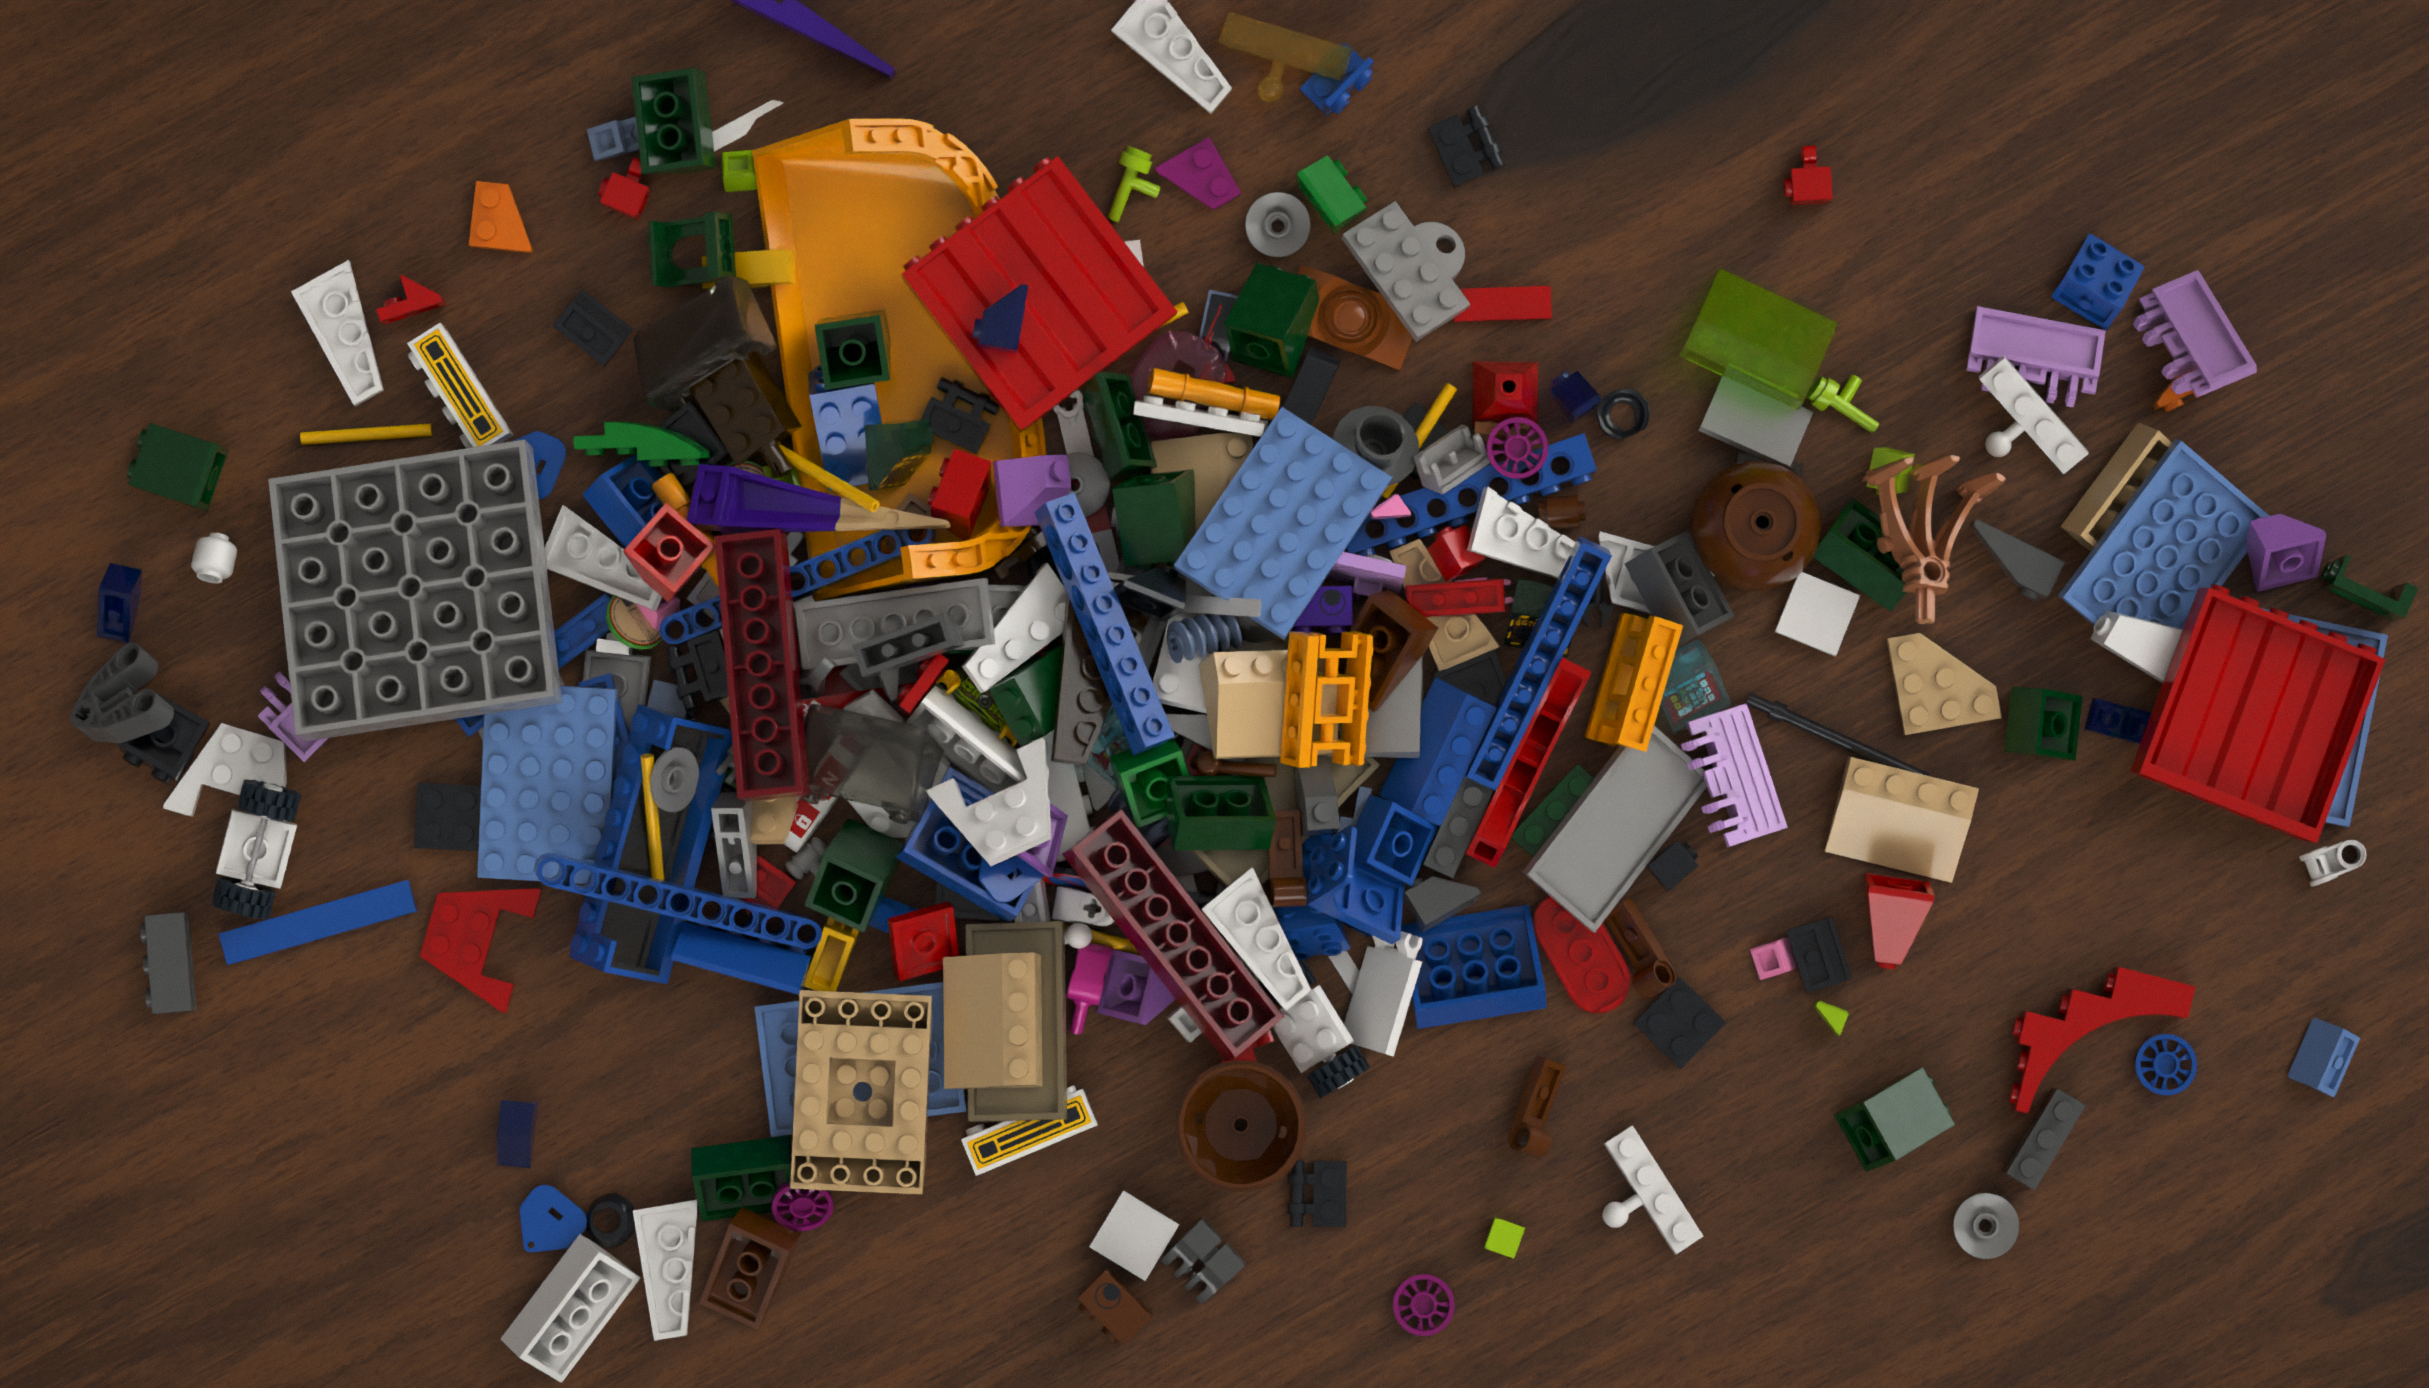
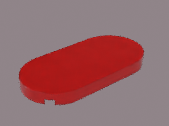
M1549 895L1539 903L1533 915L1534 933L1568 996L1579 1008L1591 1013H1605L1617 1008L1628 994L1631 975L1625 960L1605 925L1602 923L1595 933L1589 931Z

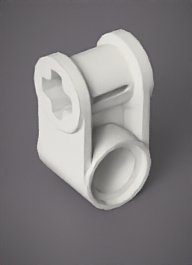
M2344 840L2328 847L2324 846L2299 856L2300 861L2305 862L2312 879L2309 882L2310 886L2314 887L2362 866L2367 854L2365 847L2360 842ZM2347 845L2353 846L2357 851V859L2352 864H2347L2342 859V850Z
M1057 887L1051 919L1098 926H1108L1114 922L1093 893ZM1097 907H1101L1100 913H1096Z

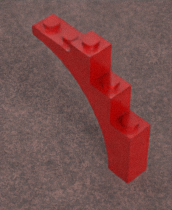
M1564 658L1561 659L1497 790L1494 792L1467 849V855L1494 868L1497 866L1544 766L1592 673L1591 671Z
M2114 967L2113 973H2107L2104 983V991L2108 992L2107 998L2068 989L2067 995H2061L2058 1005V1013L2062 1014L2061 1020L2022 1011L2021 1017H2015L2011 1035L2016 1036L2014 1043L2025 1045L2027 1048L2026 1052L2021 1051L2018 1057L2016 1070L2021 1071L2018 1084L2013 1083L2010 1089L2008 1102L2013 1103L2011 1110L2029 1113L2034 1095L2049 1068L2067 1048L2087 1033L2113 1021L2139 1015L2153 1014L2188 1018L2196 986L2121 967Z

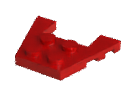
M534 888L438 893L420 957L499 1011L507 1013L515 984L484 976V967L500 911L506 910L534 918L542 890Z

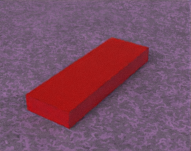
M1551 286L1460 289L1469 301L1470 307L1456 316L1454 323L1551 320Z
M1504 579L1405 585L1406 602L1424 617L1506 612Z

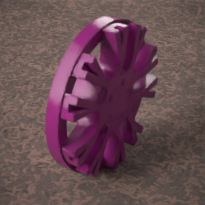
M1513 417L1500 422L1491 431L1487 440V456L1493 468L1501 475L1512 479H1522L1533 475L1543 466L1548 454V441L1543 430L1535 422L1522 417ZM1521 423L1531 426L1526 436L1520 435ZM1508 424H1514L1516 435L1511 436ZM1501 428L1507 434L1508 438L1506 441H1500L1495 438L1496 433ZM1537 432L1540 437L1530 443L1527 438ZM1492 444L1504 445V450H1492ZM1542 444V455L1533 454L1531 446ZM1500 453L1505 454L1506 461L1499 466L1494 456ZM1530 455L1538 461V464L1534 466L1525 458ZM1509 460L1515 461L1511 473L1506 471ZM1518 462H1525L1529 471L1518 473Z
M783 1182L782 1185L778 1186L774 1196H772V1213L774 1218L780 1225L791 1230L808 1231L818 1228L830 1218L833 1212V1197L830 1190H816L813 1193L814 1190L795 1189L796 1192L793 1193L792 1189H790V1182L787 1184ZM783 1194H785V1195H787L789 1198H781V1197L783 1196ZM822 1196L826 1197L825 1200H818ZM791 1212L792 1214L788 1220L782 1217L786 1213ZM813 1214L819 1217L817 1220L812 1222L809 1219V1217ZM803 1218L802 1223H797V1219Z
M1418 1274L1406 1279L1398 1287L1393 1299L1394 1315L1398 1323L1406 1331L1418 1336H1430L1442 1331L1451 1321L1455 1308L1454 1297L1448 1285L1440 1278L1429 1274ZM1416 1280H1427L1425 1291L1421 1292L1417 1289ZM1433 1282H1436L1439 1286L1432 1295L1428 1291ZM1409 1284L1417 1292L1413 1297L1405 1289ZM1445 1290L1449 1300L1444 1302L1436 1301V1295ZM1400 1294L1408 1296L1411 1299V1303L1407 1306L1398 1305ZM1437 1305L1449 1307V1312L1436 1311ZM1411 1308L1413 1313L1401 1318L1399 1312ZM1433 1314H1438L1444 1319L1443 1323L1438 1327H1435L1431 1321ZM1413 1316L1419 1318V1324L1416 1329L1406 1324ZM1422 1318H1428L1429 1330L1423 1331Z

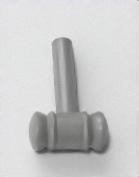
M813 837L811 843H806L805 847L795 856H792V860L786 862L787 870L796 879H802L804 873L807 874L809 870L816 876L820 865L819 861L822 860L823 854L828 847L821 839Z

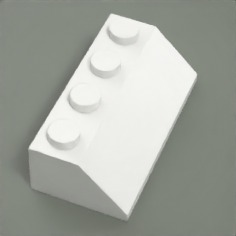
M935 685L905 723L914 732L918 731L930 745L980 785L994 793H998L1027 779L1017 750L1007 743L1005 737L1000 740L998 738L1000 733L995 730L992 731L982 723L981 718L975 712L966 710L957 703L952 694L946 695L945 692L947 690L940 689Z
M579 1234L501 1337V1340L520 1359L562 1383L641 1277L601 1246Z

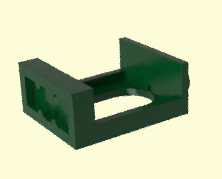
M708 212L704 213V217L669 222L648 221L649 232L647 240L651 255L649 271L652 278V286L676 288L736 279L732 214ZM705 235L707 266L690 269H680L677 267L672 257L675 243L684 237Z
M2344 555L2326 564L2320 578L2324 580L2321 589L2391 622L2406 617L2419 589L2409 583L2395 586L2390 597H2387L2343 577L2351 556Z

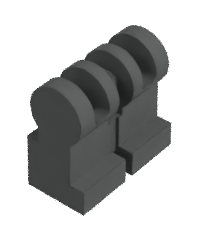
M1204 1217L1160 1260L1165 1267L1177 1257H1181L1184 1260V1263L1173 1273L1176 1279L1183 1273L1190 1272L1193 1269L1192 1265L1198 1259L1204 1263L1205 1266L1198 1273L1194 1271L1189 1278L1190 1280L1184 1285L1189 1291L1199 1281L1206 1283V1288L1195 1298L1200 1304L1210 1298L1247 1264L1227 1242L1219 1249L1216 1247L1223 1238Z

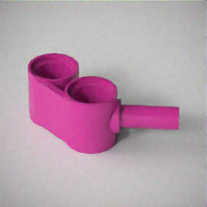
M1090 942L1085 948L1078 949L1074 966L1075 970L1073 969L1067 998L1072 999L1075 1003L1070 1032L1074 1034H1082L1088 1007L1092 1004L1099 1006L1105 982L1104 976L1107 974L1113 947Z

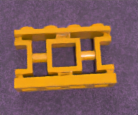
M1621 613L1586 730V738L1609 746L1617 744L1630 749L1647 751L1683 625L1649 615V618L1646 619L1637 615Z
M1357 631L1342 632L1341 648L1325 649L1326 635L1316 632H1289L1280 763L1297 768H1310V766H1317L1318 750L1333 749V763L1362 766L1366 753V727L1369 718L1368 699L1371 687V658L1374 651L1373 636ZM1318 658H1326L1324 675H1316ZM1339 658H1347L1346 675L1338 674ZM1323 684H1338L1336 714H1321ZM1334 723H1342L1341 740H1333ZM1313 724H1321L1320 740H1312Z

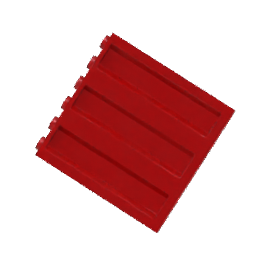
M1059 156L1052 161L1049 157L1040 161L1033 167L1036 173L1026 180L1022 176L1007 187L1009 191L1007 195L1000 200L997 196L991 198L981 207L984 211L974 220L971 216L966 217L955 226L958 232L948 239L945 235L938 238L929 246L931 250L929 254L922 259L919 255L913 257L903 265L905 272L901 274L902 280L1020 433L1080 389L1095 374L1105 370L1171 320L1178 312Z
M2211 584L2210 588H2198L2130 772L2304 842L2318 843L2386 659L2375 655L2377 649L2358 643V646L2355 647L2346 643L2348 638L2331 631H2329L2328 635L2317 631L2318 625L2311 622L2299 620V623L2288 620L2289 614L2284 611L2270 608L2268 612L2258 608L2260 602L2241 596L2239 600L2229 596L2230 590L2222 586Z

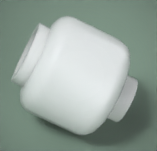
M210 533L209 537H202L197 540L191 567L197 573V577L200 580L209 583H221L223 579L229 578L233 573L237 548L229 542L228 536L221 533Z

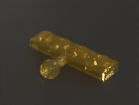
M1228 12L1218 41L1220 45L1273 60L1269 76L1263 78L1258 85V94L1266 102H1275L1282 97L1284 87L1281 78L1286 65L1342 81L1352 53L1349 47L1233 12Z

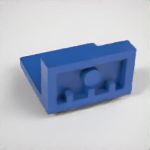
M1344 42L1299 90L1327 117L1332 112L1338 115L1349 104L1351 92L1355 88L1360 92L1373 79L1374 61L1370 57L1364 61Z
M2088 234L2070 268L2053 291L2051 298L2107 330L2125 305L2144 266L2096 236Z

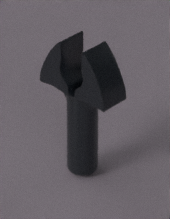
M1604 573L1582 616V620L1587 627L1590 626L1589 613L1594 609V605H1597V609L1601 612L1600 628L1608 621L1614 609V605H1607L1603 601Z

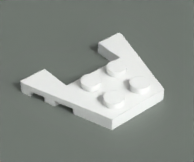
M221 723L166 800L163 808L193 817L203 785L240 795L245 779L286 787V744L277 739Z
M1044 738L1016 749L1027 776L1026 780L966 807L959 786L954 778L926 790L930 798L990 866L1051 839L1050 799L1048 798L1049 768L1047 767V753L1049 752L1048 744Z

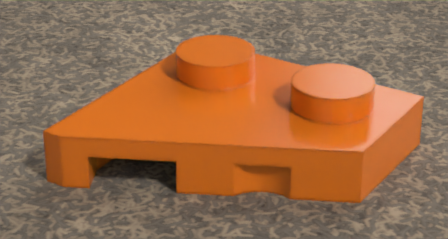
M476 181L469 237L470 247L532 254L533 248L509 184Z

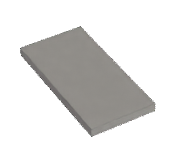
M1654 726L1646 752L1624 746L1618 747L1522 873L1589 931L1595 933L1707 788L1703 776V771L1705 770L1699 767L1689 771L1687 764L1692 759Z

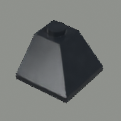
M1167 567L1148 570L1128 578L1114 587L1121 605L1164 622L1184 610L1186 604V579L1178 577L1176 571Z

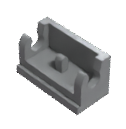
M1463 424L1413 456L1422 486L1442 495L1490 463L1480 434L1476 433L1471 438L1468 426Z

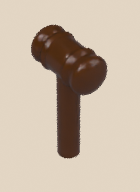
M1212 751L1201 753L1197 759V767L1203 776L1234 774L1276 777L1277 764L1223 761L1214 759Z

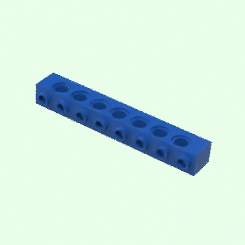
M1583 433L1548 445L1546 461L1536 472L1538 482L1532 486L1523 484L1520 479L1505 477L1497 472L1492 465L1483 467L1443 495L1428 488H1422L1401 495L1400 498L1415 518L1413 526L1402 528L1397 524L1396 518L1372 519L1370 512L1346 547L1347 553L1367 557L1368 554H1376L1374 548L1387 545L1389 550L1406 544V537L1418 534L1419 539L1436 534L1438 533L1436 529L1438 526L1448 523L1449 527L1454 528L1468 523L1467 517L1477 513L1483 488L1489 487V483L1495 479H1500L1507 485V493L1501 497L1518 506L1529 502V495L1541 492L1544 497L1561 491L1559 486L1561 484L1572 481L1573 486H1577L1591 481L1590 474L1595 473L1597 469L1585 434ZM1543 447L1531 452L1542 455ZM1530 455L1525 458L1534 466L1538 464V461ZM1556 458L1566 460L1569 465L1568 472L1564 475L1555 474L1551 469V462ZM1506 460L1501 461V462H1498L1497 464L1500 466V465H1502ZM1509 460L1506 471L1511 473L1515 461ZM1518 462V473L1528 469L1525 462ZM1463 490H1471L1476 495V503L1471 507L1462 506L1458 501V494ZM1433 500L1441 501L1445 505V514L1438 518L1432 517L1427 511V505ZM1381 503L1375 504L1373 509L1379 506ZM1376 521L1383 526L1384 534L1380 538L1373 539L1366 534L1365 527L1369 522Z
M1074 492L1045 502L1034 512L1131 751L1133 755L1163 745L1175 736L1076 494Z
M1578 536L1495 705L1497 709L1466 772L1467 778L1495 791L1497 790L1612 557L1609 549Z

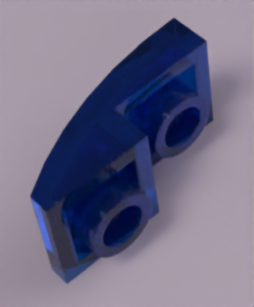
M2092 698L2084 730L2140 744L2151 713L2099 698Z

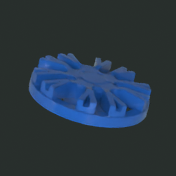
M2159 1034L2147 1039L2140 1046L2136 1053L2135 1071L2141 1084L2149 1091L2159 1095H2174L2185 1090L2193 1081L2197 1071V1059L2192 1047L2181 1037L2173 1034ZM2168 1039L2178 1042L2175 1050L2172 1052L2167 1050ZM2160 1040L2163 1052L2159 1053L2155 1041ZM2148 1046L2154 1050L2155 1056L2153 1058L2143 1055ZM2185 1048L2187 1053L2178 1058L2175 1054ZM2190 1059L2191 1070H2182L2180 1062ZM2141 1061H2152V1067H2141ZM2151 1070L2155 1075L2148 1083L2143 1073ZM2178 1071L2187 1077L2185 1082L2175 1075ZM2158 1077H2163L2160 1089L2155 1088ZM2169 1077L2175 1080L2177 1088L2167 1089L2166 1081Z

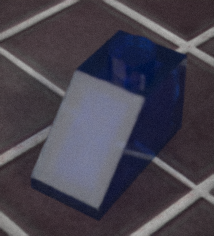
M1020 285L983 312L982 319H975L972 338L979 339L977 347L1017 353L1028 285Z
M1566 371L1552 381L1555 387L1549 393L1571 424L1596 408L1602 401L1600 395L1579 371L1572 375Z
M113 563L109 564L99 586L97 636L129 643L141 596V569Z
M501 1100L497 1132L498 1165L531 1168L538 1103Z

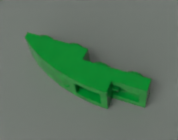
M604 422L605 435L573 436L574 449H585V455H605V448H616V454H636L637 447V460H648V466H668V459H679L680 465H699V458H710L709 450L692 439L669 429L644 423Z

